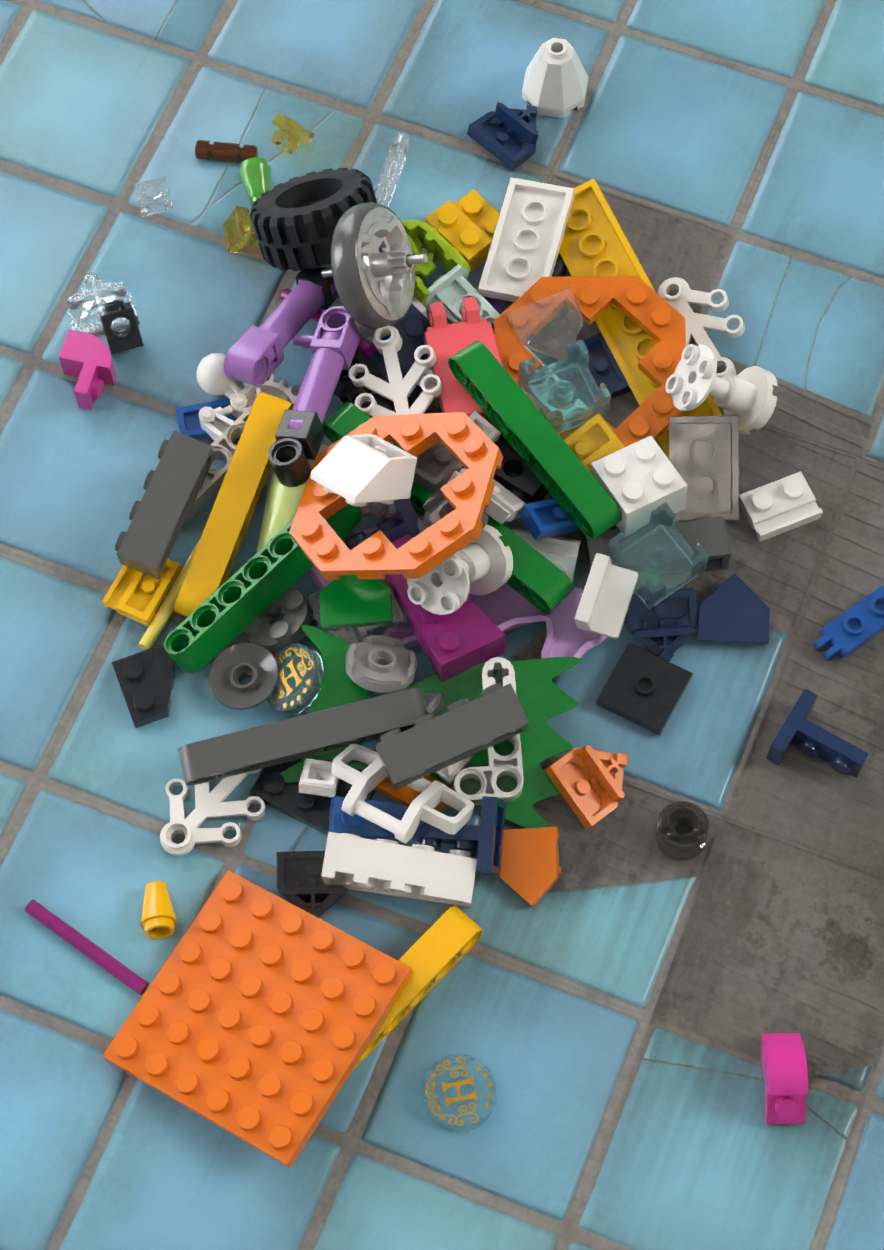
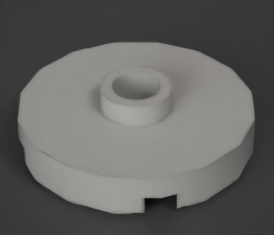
M370 635L363 637L362 642L356 645L354 642L350 645L346 654L345 667L348 676L360 687L377 693H392L405 689L413 682L418 662L413 650L411 649L410 652L404 647L405 643L399 639L386 635Z

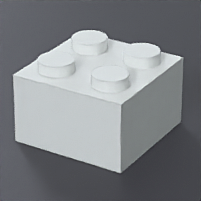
M652 436L646 437L591 463L590 473L614 500L621 511L622 520L616 526L624 537L685 509L688 485Z

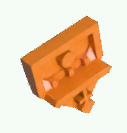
M585 745L582 748L572 749L544 770L585 829L592 827L616 809L618 802L624 799L625 792L622 791L624 767L627 766L628 754L619 752L612 754L595 750L592 746Z
M558 827L504 830L499 877L531 906L538 904L559 879L558 874H562L561 867L559 866Z

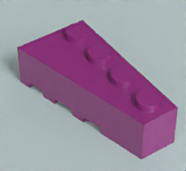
M406 535L391 543L398 549L412 538ZM387 574L384 580L391 588V593L441 683L505 653L506 635L469 597L453 613L447 615L434 614L425 610L421 605L412 603L407 593L409 588L407 579L404 578L403 574Z

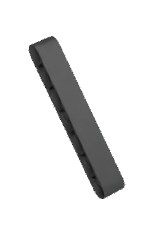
M409 688L186 744L178 748L186 785H198L345 748L353 743L361 744L377 740L385 733L400 728L401 732L415 727L414 721L427 715V710L421 688Z

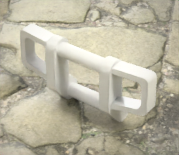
M353 743L333 759L331 773L352 785L343 801L342 811L351 816L357 814L394 833L395 839L403 843H407L413 837L421 820L448 834L454 835L472 818L474 803L437 780L431 782L422 778L406 785L421 794L411 802L402 820H399L364 802L367 794L388 776L376 751ZM351 760H358L369 766L360 772L346 764ZM442 801L459 811V813L455 817H449L434 808Z

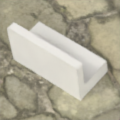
M596 553L574 618L577 628L618 639L638 580V573L612 565L610 556Z

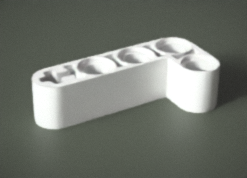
M501 657L488 660L482 670V690L496 684L493 678L494 671L501 670V675L505 676L502 680V687L511 683L516 693L515 671L510 661ZM520 734L508 739L514 746V750L510 755L501 756L495 752L494 746L487 749L488 766L468 767L458 772L454 780V791L472 801L474 805H482L483 796L498 797L505 803L519 798L524 781ZM505 775L513 777L517 782V787L511 792L501 791L496 784L500 777ZM473 778L480 783L481 788L476 794L467 795L460 789L462 781Z

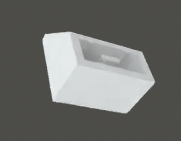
M374 434L344 436L311 471L310 479L323 485L325 491L344 497L345 502L353 506L363 507L367 505V502L392 504L394 500L410 498L417 457Z

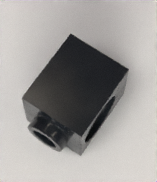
M123 299L113 300L104 304L105 309L98 310L111 355L144 346L131 302L124 303ZM119 317L126 318L129 321L127 329L122 332H116L111 329L112 322Z

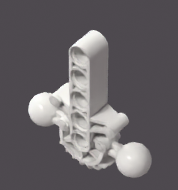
M211 353L201 360L196 372L197 383L205 392L211 395H226L230 399L231 405L221 408L220 406L216 409L203 407L198 414L201 428L214 440L210 444L213 446L215 456L213 461L222 460L226 462V465L220 470L209 469L185 523L220 490L237 447L233 442L241 437L258 393L261 391L295 403L299 393L297 384L288 388V379L286 377L277 383L275 375L272 373L268 377V381H265L261 386H244L240 381L225 375V354ZM233 414L238 419L233 421L226 416ZM321 444L318 454L327 449L328 446ZM308 460L311 470L315 460ZM271 467L264 486H269L270 476L274 471L273 467Z

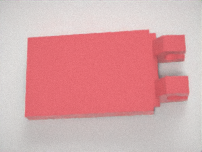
M476 297L462 299L463 308H461L463 322L447 324L443 302L429 303L430 313H428L430 327H427V332L424 333L425 345L433 348L436 355V363L431 367L433 374L440 378L443 384V391L438 396L442 413L465 412L470 416L476 411L484 419L488 418L450 370L448 359L476 340H479L502 365L491 322L487 323L486 319H480Z

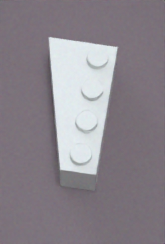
M328 832L321 877L325 886H343L348 890L471 908L477 859L471 858V853L463 850L451 849L448 854L434 851L435 848L428 845L413 844V847L399 845L397 841L389 839L372 840L354 834Z

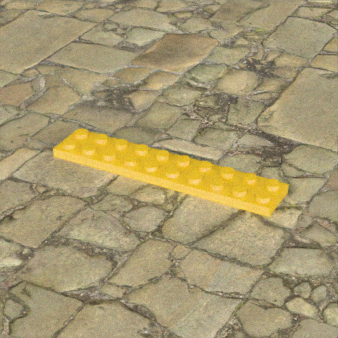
M593 178L574 188L575 196L559 249V253L570 275L638 276L654 290L595 179ZM612 304L594 321L640 406L659 386L638 369V362L658 343L618 307ZM708 395L702 404L694 410L687 411L681 417L722 416L714 403L713 397ZM668 429L657 441L669 459Z

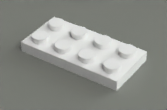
M510 178L478 287V292L482 296L515 302L541 277H552L575 196L574 188Z

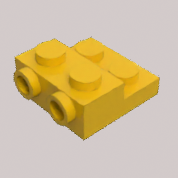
M473 189L455 204L450 200L427 216L425 223L433 227L454 248L456 254L461 255L469 263L471 271H473L487 260L500 213Z

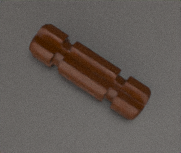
M198 140L195 145V156L198 159L209 160V157H213L214 161L239 163V160L244 161L249 158L258 157V149L255 145L244 144L243 147H240V144L214 141V144H210V141Z

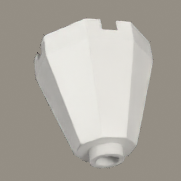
M552 38L543 43L526 68L522 98L526 103L529 101L532 106H537V115L565 118L570 115V110L575 107L578 110L585 104L588 75L574 48L566 39Z

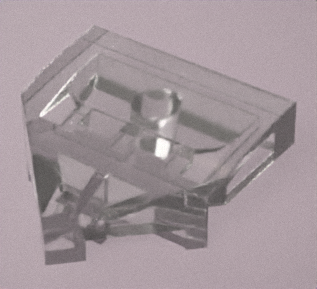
M89 272L84 278V286L76 295L69 296L67 299L70 308L67 313L72 330L89 333L97 337L105 335L98 310L105 309V303L118 299H123L124 303L131 302L138 326L140 325L131 294L126 292L125 284L122 282L112 284L99 280L97 274ZM123 317L116 318L111 324V329L116 332L125 330L129 325V321Z
M571 287L507 313L520 345L563 362H568L580 328L584 324Z

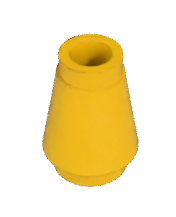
M153 881L145 885L140 927L144 930L145 936L150 939L168 938L174 934V927H176L178 922L167 890V884L162 881Z

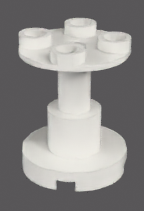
M687 345L682 352L681 360L674 374L670 375L666 381L665 389L667 393L671 394L674 406L685 412L694 410L710 395L713 397L714 403L723 408L724 416H739V433L749 435L748 431L752 429L760 430L770 419L777 402V397L772 395L773 385L778 387L774 374L758 366H752L744 369L737 376L726 374L718 377L716 376L717 360L713 349L706 345Z
M486 524L482 528L480 536L422 577L407 579L409 599L412 603L421 605L431 613L447 615L457 611L467 600L469 593L481 596L498 590L510 579L513 571V555L509 545L505 547L499 538L502 536L499 531Z

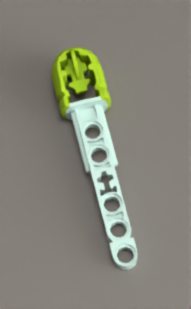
M418 220L402 221L411 243L413 255L425 254L422 248L427 250L428 261L415 264L416 274H421L427 278L437 270L434 260H438L447 272L446 275H442L433 282L434 284L429 288H426L423 285V280L416 276L414 296L427 309V312H430L429 303L443 302L446 317L452 323L463 322L462 315L459 313L463 307L462 299L476 297L480 319H486L487 323L491 322V326L494 327V320L500 314L467 281L471 271L469 263L461 255L456 254L454 248L429 224ZM523 343L522 346L525 347L533 356H535L541 362V360ZM542 363V370L538 373L544 376L543 383L538 386H531L527 383L521 389L563 427L568 429L570 423L583 415L588 409L580 400L575 402L572 392ZM554 395H561L567 400V403L561 409H553L547 403L549 398Z

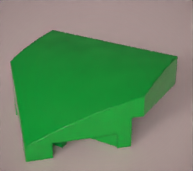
M341 575L340 580H333L320 592L322 630L393 625L391 588L380 579H358L356 575Z

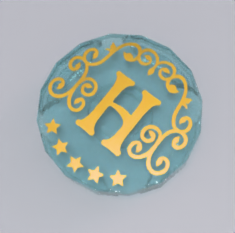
M299 643L286 645L274 656L279 669V678L274 692L266 700L273 709L291 714L301 713L312 704L321 688L318 685L319 676L323 677L324 674L322 659L316 650Z
M466 1054L448 1055L437 1060L426 1071L421 1084L422 1105L427 1116L438 1126L443 1127V1129L451 1132H468L481 1126L492 1113L497 1101L496 1082L490 1069L479 1059Z

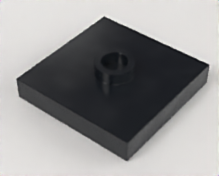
M629 642L600 693L596 705L660 736L687 688L693 673Z

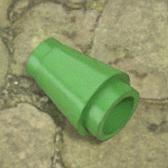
M261 157L244 160L241 163L239 175L253 206L257 198H261L262 194L267 190L270 191L271 167Z

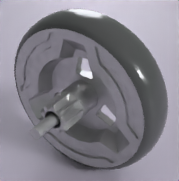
M361 203L346 210L338 220L331 244L332 268L323 269L322 276L324 278H334L338 296L352 319L364 327L378 329L385 326H394L406 316L415 292V264L426 263L428 257L426 254L413 255L408 234L402 222L392 210L379 203Z

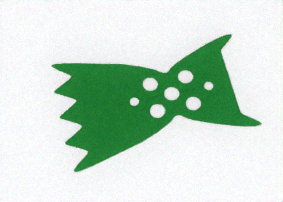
M302 625L304 633L321 652L311 713L369 699L368 690L354 683L346 673L345 659L351 644L319 628ZM551 657L510 661L515 671L517 698L529 721V730L520 734L524 778L522 793L515 801L506 803L505 819L522 827H550L534 810L533 804L558 795L560 792L540 766V763L550 757L570 750L572 745L555 732L546 722L551 717L579 705L577 701L557 687L552 679L574 667L581 661L580 658ZM478 664L442 683L437 674H434L414 684H410L405 689L421 688L423 696L430 691L442 694L445 704L441 711L434 713V716L437 717L448 712L447 707L458 700L467 698L468 702L482 696L480 693L482 691V670L485 664ZM495 670L493 674L495 683H500L502 686V680L505 676L501 675V670ZM505 740L494 745V750L501 756H507L513 752L514 746L511 742ZM347 747L306 758L331 760L333 762V759ZM487 749L474 754L473 758L463 769L488 766ZM302 758L299 763L280 773L284 777L285 783L300 782L306 758ZM351 760L346 764L356 770L365 769L369 766L358 760ZM435 773L430 774V776H432V777H434V778L440 780L441 782H443V783L449 785V784L446 783L442 778H440L437 774H435ZM507 775L500 777L496 782L497 787L503 792H511L517 787L516 780ZM473 778L465 779L460 785L462 792L467 795L476 794L481 788L480 783ZM454 781L449 786L454 788ZM474 805L478 808H482V805Z

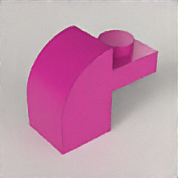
M69 329L59 354L60 364L65 375L79 377L74 389L79 408L92 411L95 400L100 399L102 396L104 383L115 385L116 372L108 346L99 337Z
M800 1033L762 1034L761 1070L765 1080L766 1124H805L808 1071Z

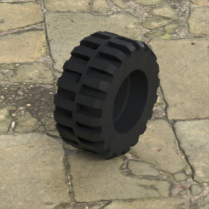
M330 168L323 169L321 172L315 173L314 171L306 173V175L291 178L288 182L274 186V189L271 191L267 190L262 194L261 198H257L254 202L250 218L264 260L272 267H278L280 270L287 271L292 269L293 271H301L305 268L315 269L322 265H331L332 238L340 217L354 205L378 202L370 178L362 171L360 172L353 168L351 170L347 168L333 170Z

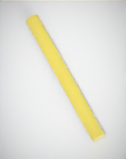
M199 541L140 640L138 646L141 649L153 648L174 612L179 591Z

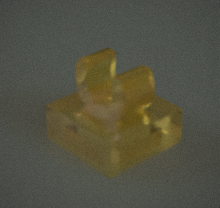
M280 112L277 113L272 121L275 126L281 129L274 133L272 142L280 146L283 139L288 137V144L284 150L290 154L296 152L299 141L309 145L315 135L292 118Z
M236 206L223 223L227 251L239 253L245 244L257 246L258 240L256 234L252 233L255 230L249 215V209Z

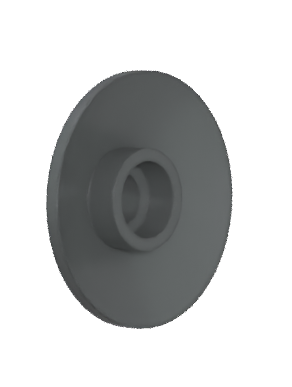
M249 642L234 644L223 650L213 661L209 671V686L215 698L228 708L236 710L254 708L265 702L274 692L279 678L278 665L274 656L265 647ZM245 677H252L248 684H241Z

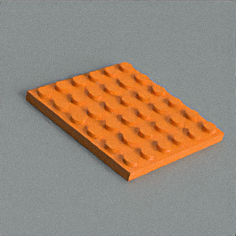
M228 870L102 1056L114 1066L291 1169L414 972L411 967Z

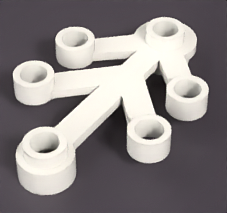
M678 277L665 280L658 289V295L685 317L686 346L689 345L693 336L697 345H706L713 349L716 355L717 367L722 365L727 367L724 372L716 373V376L722 377L726 374L736 376L733 362L728 358L720 356L704 329L723 332L729 337L737 338L745 331L742 318L738 315H730L725 319L694 313L689 305L710 306L713 311L722 312L729 305L726 292L721 289H715L710 293L691 290L688 283ZM679 289L676 295H668L671 290ZM717 297L724 298L720 304H714L713 300ZM732 323L740 324L735 330L728 329Z
M393 326L378 328L374 333L373 342L377 351L384 357L389 383L370 374L367 366L364 364L353 365L348 375L354 386L365 387L393 401L396 413L377 405L376 400L370 393L358 395L355 399V406L371 417L424 414L433 399L438 397L443 391V384L437 375L428 374L421 380L423 391L410 408L407 398L426 370L436 363V355L433 348L429 345L419 346L414 352L416 361L403 378L397 354L402 347V338L398 330ZM391 335L389 339L381 340L383 337ZM423 354H431L428 359L420 360ZM360 372H364V373H365L362 378H360V379H356V378H355V376H356L358 373H360ZM430 383H437L434 389H427ZM364 402H371L369 407L361 408Z
M262 769L223 778L211 792L209 782L195 785V809L186 819L183 801L188 796L187 785L182 779H171L165 787L170 802V822L162 828L160 833V843L163 849L171 855L182 856L189 853L195 844L221 842L227 847L238 845L242 835L239 826L235 823L227 822L220 828L198 827L206 819L246 816L252 821L262 819L266 813L264 801L258 796H251L241 801L223 802L249 773H258ZM181 786L183 791L179 795L171 794L172 788ZM252 804H259L261 806V809L256 813L248 811L249 806ZM228 830L237 832L233 839L224 838V833ZM177 834H182L185 836V840L182 843L176 844L172 842L173 837Z

